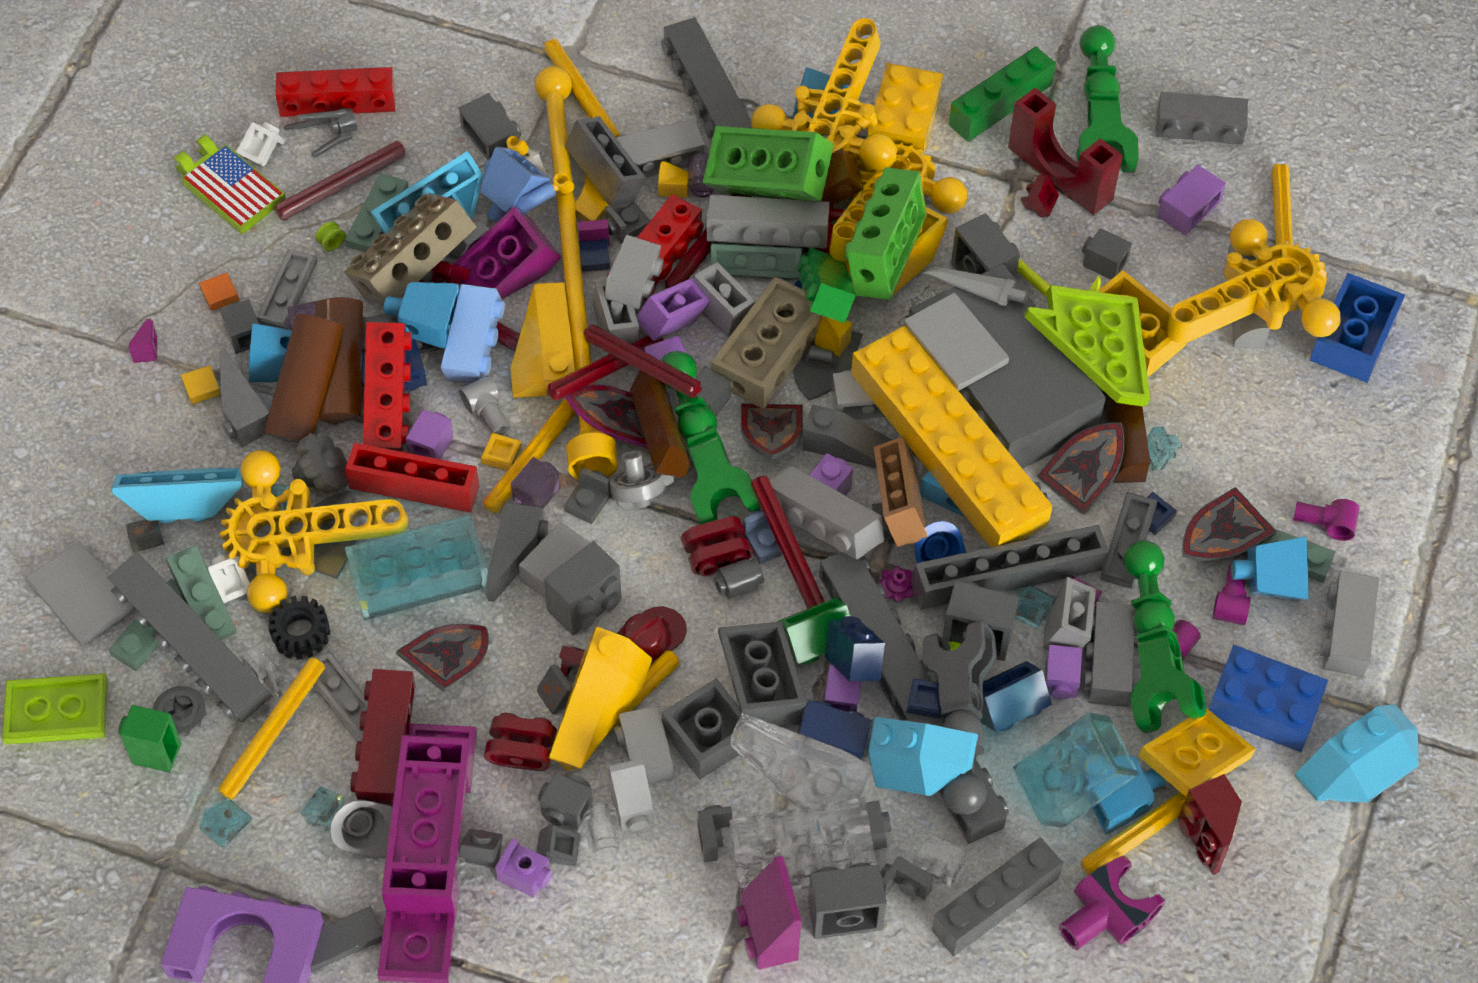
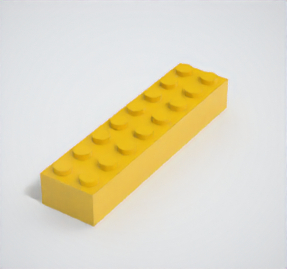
M905 325L853 353L851 375L900 436L904 438L908 446L990 548L1022 541L1049 525L1053 505Z

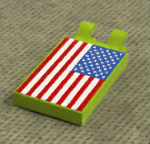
M206 134L196 140V143L201 146L198 152L203 156L194 163L184 151L173 157L179 163L176 169L184 175L181 178L183 185L240 234H244L275 210L276 204L286 199L283 191L225 144L218 149L212 139Z

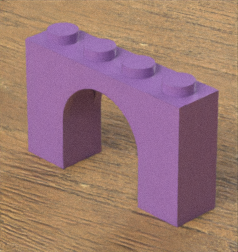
M199 886L197 889L186 887L161 961V966L169 978L201 983L212 948L219 937L237 926L256 925L266 929L274 936V946L263 983H308L314 952L321 929L325 926L321 912L307 904H299L295 907L284 905L282 901L274 898H265L262 901L251 899L250 896L241 892H232L229 895L218 893L215 889L207 886Z

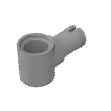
M488 375L459 389L460 397L467 410L471 414L476 412L478 416H483L493 433L503 435L510 429L509 422L499 408L498 400L500 397L497 388Z

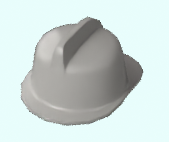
M363 799L353 800L344 804L336 811L331 820L330 834L333 842L340 849L348 852L386 858L393 807Z

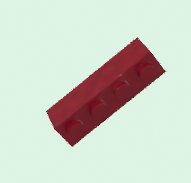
M373 669L371 681H366L364 700L368 701L367 711H361L360 731H364L362 741H357L355 748V761H359L358 772H352L350 790L355 792L357 800L363 799L393 807L402 735L408 736L416 688L413 671Z

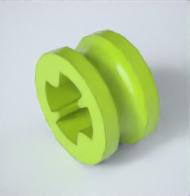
M333 221L323 224L315 235L316 241L322 244L324 250L329 252L339 248L346 238L345 232Z

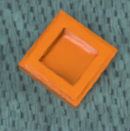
M227 272L199 283L211 311L239 301L236 289Z

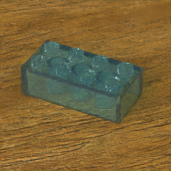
M471 514L345 547L364 620L486 588L488 578L487 565Z

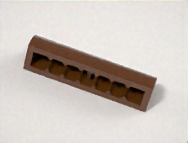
M346 297L326 298L315 302L316 317L344 325L318 418L333 425H338L361 416L363 301Z
M297 313L263 433L294 443H299L300 439L310 433L314 434L344 325L324 318Z
M639 370L630 388V392L655 473L684 478L689 469V459L665 385L660 380Z
M1102 390L1106 397L1104 403L1106 423H1122L1124 431V455L1114 483L1146 482L1150 466V455L1143 407L1116 403Z

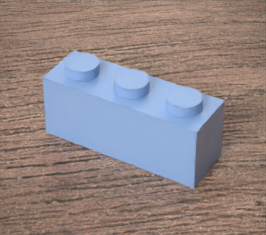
M461 284L441 364V370L447 380L472 383L484 377L485 374H489L491 369V357L489 356L491 347H495L498 340V329L496 326L498 319H502L505 310V303L502 301L497 289Z

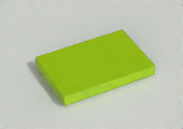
M106 673L6 680L2 731L4 745L105 738L108 687Z

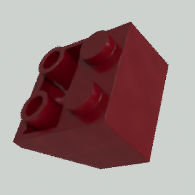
M1225 774L1189 789L1178 820L1179 827L1184 836L1190 837L1196 846V854L1202 865L1208 866L1213 875L1219 873L1232 840L1242 804L1241 799Z

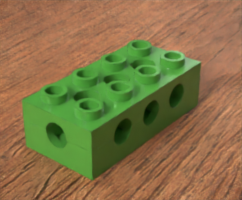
M715 126L703 183L721 194L821 202L834 144L817 132Z
M885 167L880 179L875 181L874 193L871 199L866 201L864 215L861 221H857L854 237L851 242L847 243L845 248V259L849 261L850 266L849 278L853 282L856 296L885 300L891 299L927 217L920 171Z

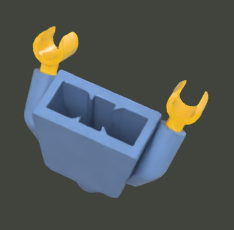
M510 136L507 139V148L495 147L492 157L485 162L484 181L481 192L493 202L487 217L495 222H498L514 206L524 214H527L533 208L554 197L556 191L559 190L561 194H569L575 188L573 181L568 180L569 178L564 172H558L554 176V183H549L551 178L523 157L527 154L529 147L524 140L520 141L517 136Z

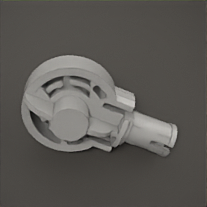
M631 451L621 456L624 470L614 474L609 482L612 497L616 500L618 506L622 509L630 510L649 506L651 500L661 494L670 484L674 483V477L676 476L655 473L652 462L643 465L641 452ZM686 452L689 459L688 471L694 469V463L691 455Z

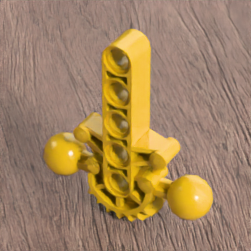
M861 18L852 24L825 90L808 89L802 85L795 89L798 113L794 116V120L787 118L786 113L779 106L764 104L758 107L752 114L751 127L755 129L817 132L821 136L829 135L826 139L834 144L832 153L843 148L850 155L860 156L862 163L872 171H883L885 167L890 168L896 160L897 154L896 145L890 137L884 134H872L865 139H861L856 136L860 130H864L866 127L873 128L878 123L874 106L870 103L865 104L858 101L881 44L875 22L869 18ZM865 35H870L868 38H861ZM853 60H860L857 63H851ZM843 85H849L847 88L840 89ZM832 110H839L835 114H829ZM810 112L811 114H813V118L807 115V113Z
M903 142L900 145L895 144L897 149L896 160L890 168L920 171L923 194L931 197L934 207L941 213L954 214L965 207L968 200V191L964 183L954 177H945L938 182L934 181L933 178L935 177L936 170L935 164L931 162V156L924 155V150L922 149L915 150L914 145L908 147L903 145ZM853 154L851 156L857 160L858 167L861 169L860 175L864 189L852 196L855 199L833 226L830 255L842 262H848L845 259L846 245L852 241L856 223L861 221L864 215L865 203L871 199L874 193L875 181L880 179L883 171H872L862 163L860 156Z
M1242 219L1233 226L1230 232V244L1236 252L1227 255L1224 277L1228 281L1176 303L1170 311L1167 335L1174 342L1187 343L1252 313L1265 320L1267 327L1276 330L1281 327L1283 317L1288 311L1294 312L1300 308L1302 310L1301 323L1305 331L1315 337H1326L1337 330L1341 322L1340 311L1335 303L1327 299H1316L1321 298V295H1323L1327 280L1325 263L1320 262L1319 254H1311L1310 247L1300 248L1299 242L1295 246L1289 245L1287 240L1283 244L1270 248L1267 245L1268 232L1265 226L1255 219ZM1241 255L1254 256L1256 260L1248 261V259H1242Z
M256 450L250 452L242 460L240 468L242 480L247 486L252 488V498L244 502L239 498H235L234 502L238 507L235 510L226 508V513L231 518L221 520L222 526L226 528V530L220 532L222 540H226L222 544V548L225 552H230L229 559H233L238 555V566L240 568L246 569L251 564L256 565L257 576L248 586L247 599L254 610L260 613L271 614L275 606L281 609L280 602L284 599L287 601L288 596L287 585L281 577L276 575V568L284 563L287 564V567L298 569L301 574L308 576L315 571L314 544L402 534L408 527L409 518L400 502L393 499L311 507V492L301 479L293 480L290 488L283 491L284 494L275 497L271 493V487L279 480L281 472L280 462L274 454L268 451ZM287 501L286 510L281 511L280 504ZM389 513H400L397 521L393 523L385 522V518ZM361 515L367 516V521L364 525L359 527L353 526L355 518ZM335 519V524L331 529H321V525L325 520ZM297 522L303 523V527L298 533H289L291 525ZM271 526L268 535L257 537V532L261 527ZM290 547L292 555H283L279 548Z

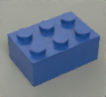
M1347 273L1334 301L1340 311L1341 322L1337 330L1331 335L1317 337L1310 361L1368 383L1398 316L1405 294Z
M1233 644L1209 710L1225 724L1302 752L1328 680Z

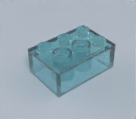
M1091 712L1083 715L1013 766L1040 824L1064 828L1139 775L1111 718Z

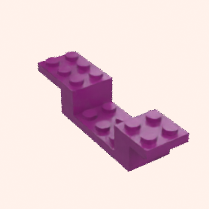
M410 723L408 736L402 735L381 893L386 912L377 975L379 981L449 983L460 890L457 861L465 793H471L477 727Z

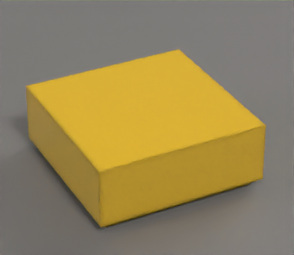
M211 365L181 374L191 404L221 395Z
M492 433L481 456L482 464L507 471L517 459L522 448V442Z

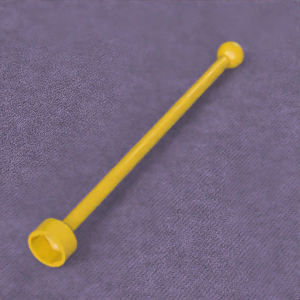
M549 66L542 69L536 76L535 91L540 99L547 103L554 176L558 172H564L567 174L568 180H572L570 155L565 147L568 136L564 100L570 95L572 90V81L564 69L557 66ZM558 190L556 191L567 308L576 371L592 363L590 343L585 340V335L583 334L584 330L588 329L574 193L572 191L569 194H561ZM579 416L580 433L571 439L566 446L569 474L573 478L580 480L579 472L584 467L591 471H599L607 478L616 473L619 466L615 440L611 436L593 428Z

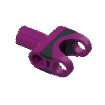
M1126 856L1118 857L1099 867L1084 878L1075 888L1074 893L1085 906L1059 924V931L1070 947L1078 950L1104 930H1107L1119 944H1123L1141 932L1164 907L1166 901L1160 894H1156L1151 898L1146 897L1135 900L1128 898L1122 893L1118 883L1120 878L1132 867V862Z

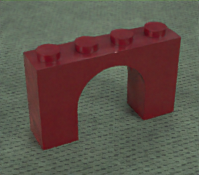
M1033 88L1014 103L1008 148L1040 174L1048 175L1055 186L1094 216L1114 200L1123 155L1100 138L1080 154L1079 163L1073 160L1061 148L1054 134L1053 122L1056 103L1037 88Z

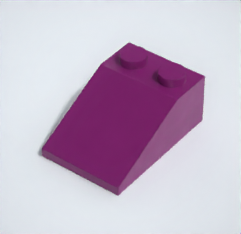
M514 206L454 264L471 269L468 281L461 279L460 282L462 284L495 288L501 299H504L540 279L562 257L534 221Z
M782 855L775 857L741 893V906L736 907L740 928L746 927L749 938L744 939L748 958H755L758 970L797 961L799 958L801 917Z

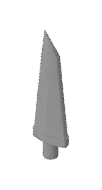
M946 268L921 272L1005 307L1009 300L1024 304L1027 297L1026 291L1014 288L1016 281L1011 279L1007 280Z

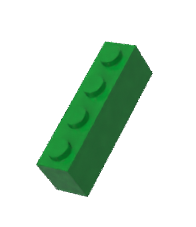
M1035 46L951 102L949 126L969 142L1012 113L1014 103L1033 88L1043 92L1052 86L1056 63Z
M810 247L807 255L801 256L797 266V272H799L800 276L799 280L802 283V290H804L809 310L845 323L856 297L845 262L838 261L830 254Z

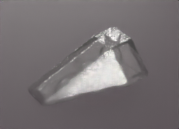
M744 713L740 714L729 741V745L757 772H762L776 786L774 789L781 796L785 795L798 808L797 812L805 820L831 834H835L862 795L872 767L870 764L844 750Z

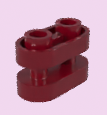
M729 516L687 529L681 535L680 539L685 552L691 553L688 561L694 574L704 577L711 576L719 568L746 558L749 560L752 557L753 550L749 540L743 537L745 529L739 517Z
M501 713L492 718L489 734L494 739L488 740L483 755L486 761L497 766L530 771H545L549 769L551 759H549L550 750L547 747L553 746L557 734V728L552 725L550 720L542 717L533 719L521 718L512 713Z

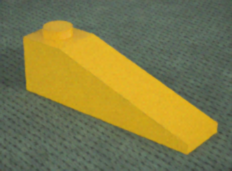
M564 282L534 284L510 369L513 398L548 396L546 390L549 383L575 371Z
M596 626L589 637L550 751L549 759L580 770L619 720V714L625 712L642 690L652 658L629 638Z

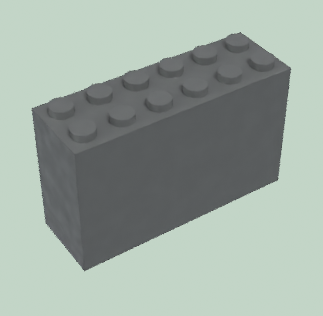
M1004 264L980 274L1016 281ZM1016 281L1014 288L1024 291ZM953 287L909 308L910 317L955 293L1009 356L1008 364L959 390V392L1022 469L1057 452L1077 433L1092 426L1100 425L1105 395L1095 382L1024 317L1028 307L1037 308L1028 295L1024 304L1009 300L1005 307L958 287Z

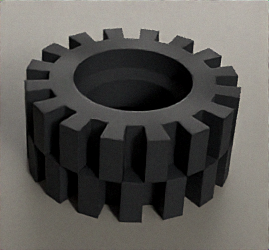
M296 596L290 597L292 602L287 604L285 599L280 602L281 609L275 606L272 610L273 615H269L268 619L270 624L268 628L274 647L276 646L280 654L285 652L286 657L290 659L293 653H295L297 660L303 659V653H307L308 658L313 657L312 650L314 649L320 653L323 650L321 643L327 645L329 641L328 635H330L329 622L324 607L318 605L317 600L313 598L309 603L307 596H302L301 601H297ZM297 620H308L312 624L311 629L303 635L294 636L287 632V627Z

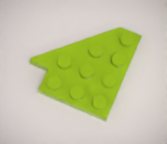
M1050 285L1046 292L1048 309L1028 307L1024 317L1116 403L1146 407L1151 399L1138 299L1129 296Z

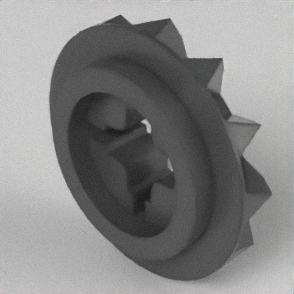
M176 686L167 689L158 696L152 708L153 710L170 713L178 734L186 733L189 735L196 726L201 727V721L206 716L204 698L197 690L187 686ZM175 703H178L179 707L181 706L185 710L183 720L174 715Z

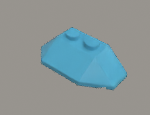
M466 151L370 213L383 233L386 234L394 226L393 223L399 216L407 214L415 207L417 199L425 194L432 193L457 200L469 218L473 219L484 175L470 153Z
M207 468L140 472L128 475L116 474L112 485V494L148 521L158 520L161 523H170L177 519L203 521L214 517L242 487L243 480L240 468Z
M1395 704L1377 706L1326 741L1295 773V777L1316 801H1327L1328 799L1341 802L1367 803L1418 767V729Z
M874 717L866 753L875 786L927 796L933 795L948 785L959 774H964L972 769L978 734L925 723Z

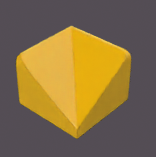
M661 161L658 196L670 197L673 194L679 198H688L690 172L668 162Z
M822 316L815 337V345L834 351V354L840 357L851 342L852 323L847 320L843 323Z

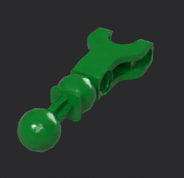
M1091 26L1083 32L1079 42L1082 54L1091 60V66L1087 68L1083 87L1084 95L1088 101V128L1079 137V147L1076 152L1077 162L1079 163L1080 154L1101 138L1123 155L1120 165L1121 171L1124 173H1135L1139 159L1138 138L1131 129L1125 127L1122 123L1119 101L1120 84L1117 77H1115L1116 67L1108 65L1107 59L1115 49V37L1113 32L1105 26Z
M679 350L670 351L661 358L663 362L693 378L696 377V362L686 352ZM675 389L680 405L674 408L675 413L679 417L678 428L681 436L686 440L698 474L690 499L700 524L718 520L717 508L719 503L726 497L735 496L741 498L742 503L750 513L761 510V506L751 487L752 479L749 474L741 468L731 466L721 437L716 431V415L709 409L703 397L698 398L697 395L691 398Z
M1142 540L1128 547L1124 554L1123 564L1127 573L1132 578L1137 579L1140 592L1139 598L1131 600V606L1136 609L1133 624L1139 633L1136 636L1138 640L1141 677L1132 690L1130 702L1136 725L1142 732L1148 734L1160 729L1162 710L1172 700H1177L1180 710L1192 718V720L1205 716L1206 704L1203 687L1184 671L1177 634L1172 631L1175 625V615L1170 607L1172 605L1171 600L1159 592L1157 576H1159L1164 568L1165 557L1161 548L1156 543Z

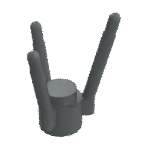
M351 108L297 115L296 120L301 122L284 125V130H292L329 123L332 133L339 134L336 138L311 153L312 157L324 153L344 140L351 139V132L357 130L355 116Z

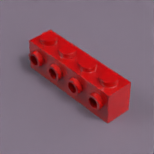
M392 67L276 72L275 96L280 117L337 111L344 108H351L353 114L396 112V88Z
M671 194L637 237L661 245L659 258L664 259L660 275L658 277L653 276L652 278L654 287L651 296L654 294L659 281L668 277L674 262L685 255L689 243L693 238L697 239L704 228L702 209Z
M366 322L363 444L403 451V444H407L406 437L409 434V425H404V412H410V394H405V381H411V363H406V350L411 351L412 332H406L405 323Z
M359 443L353 444L345 467L349 489L470 513L472 512L480 487L477 466Z

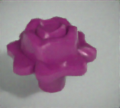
M895 566L892 570L882 571V579L878 582L884 588L886 599L893 598L895 602L899 603L904 598L913 597L914 592L910 583L912 578L911 570L902 571L900 566Z

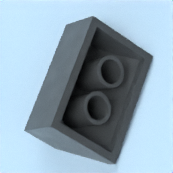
M782 621L719 627L718 635L741 714L766 729L798 726L806 706V700Z

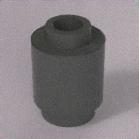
M746 558L717 569L718 576L714 577L718 593L720 595L725 594L728 599L755 590L759 584L764 583V575L756 559L749 561Z

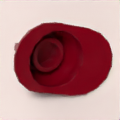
M660 606L652 607L642 613L631 616L617 634L629 638L652 658L651 664H653L665 651L674 650L684 641L687 627L680 613L672 608Z

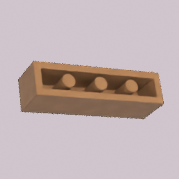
M903 437L875 446L874 454L883 516L897 547L916 543L920 539L928 537L914 460Z

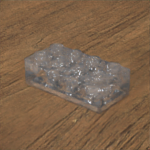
M865 797L729 820L737 878L741 893L775 857L782 855L793 891L809 888L810 873H815L821 868L833 867L838 870L850 868L857 863L876 864ZM836 841H843L839 844H833ZM801 847H808L807 849L799 850ZM774 852V854H772V855H769V856H766V855H765V854H767V853Z

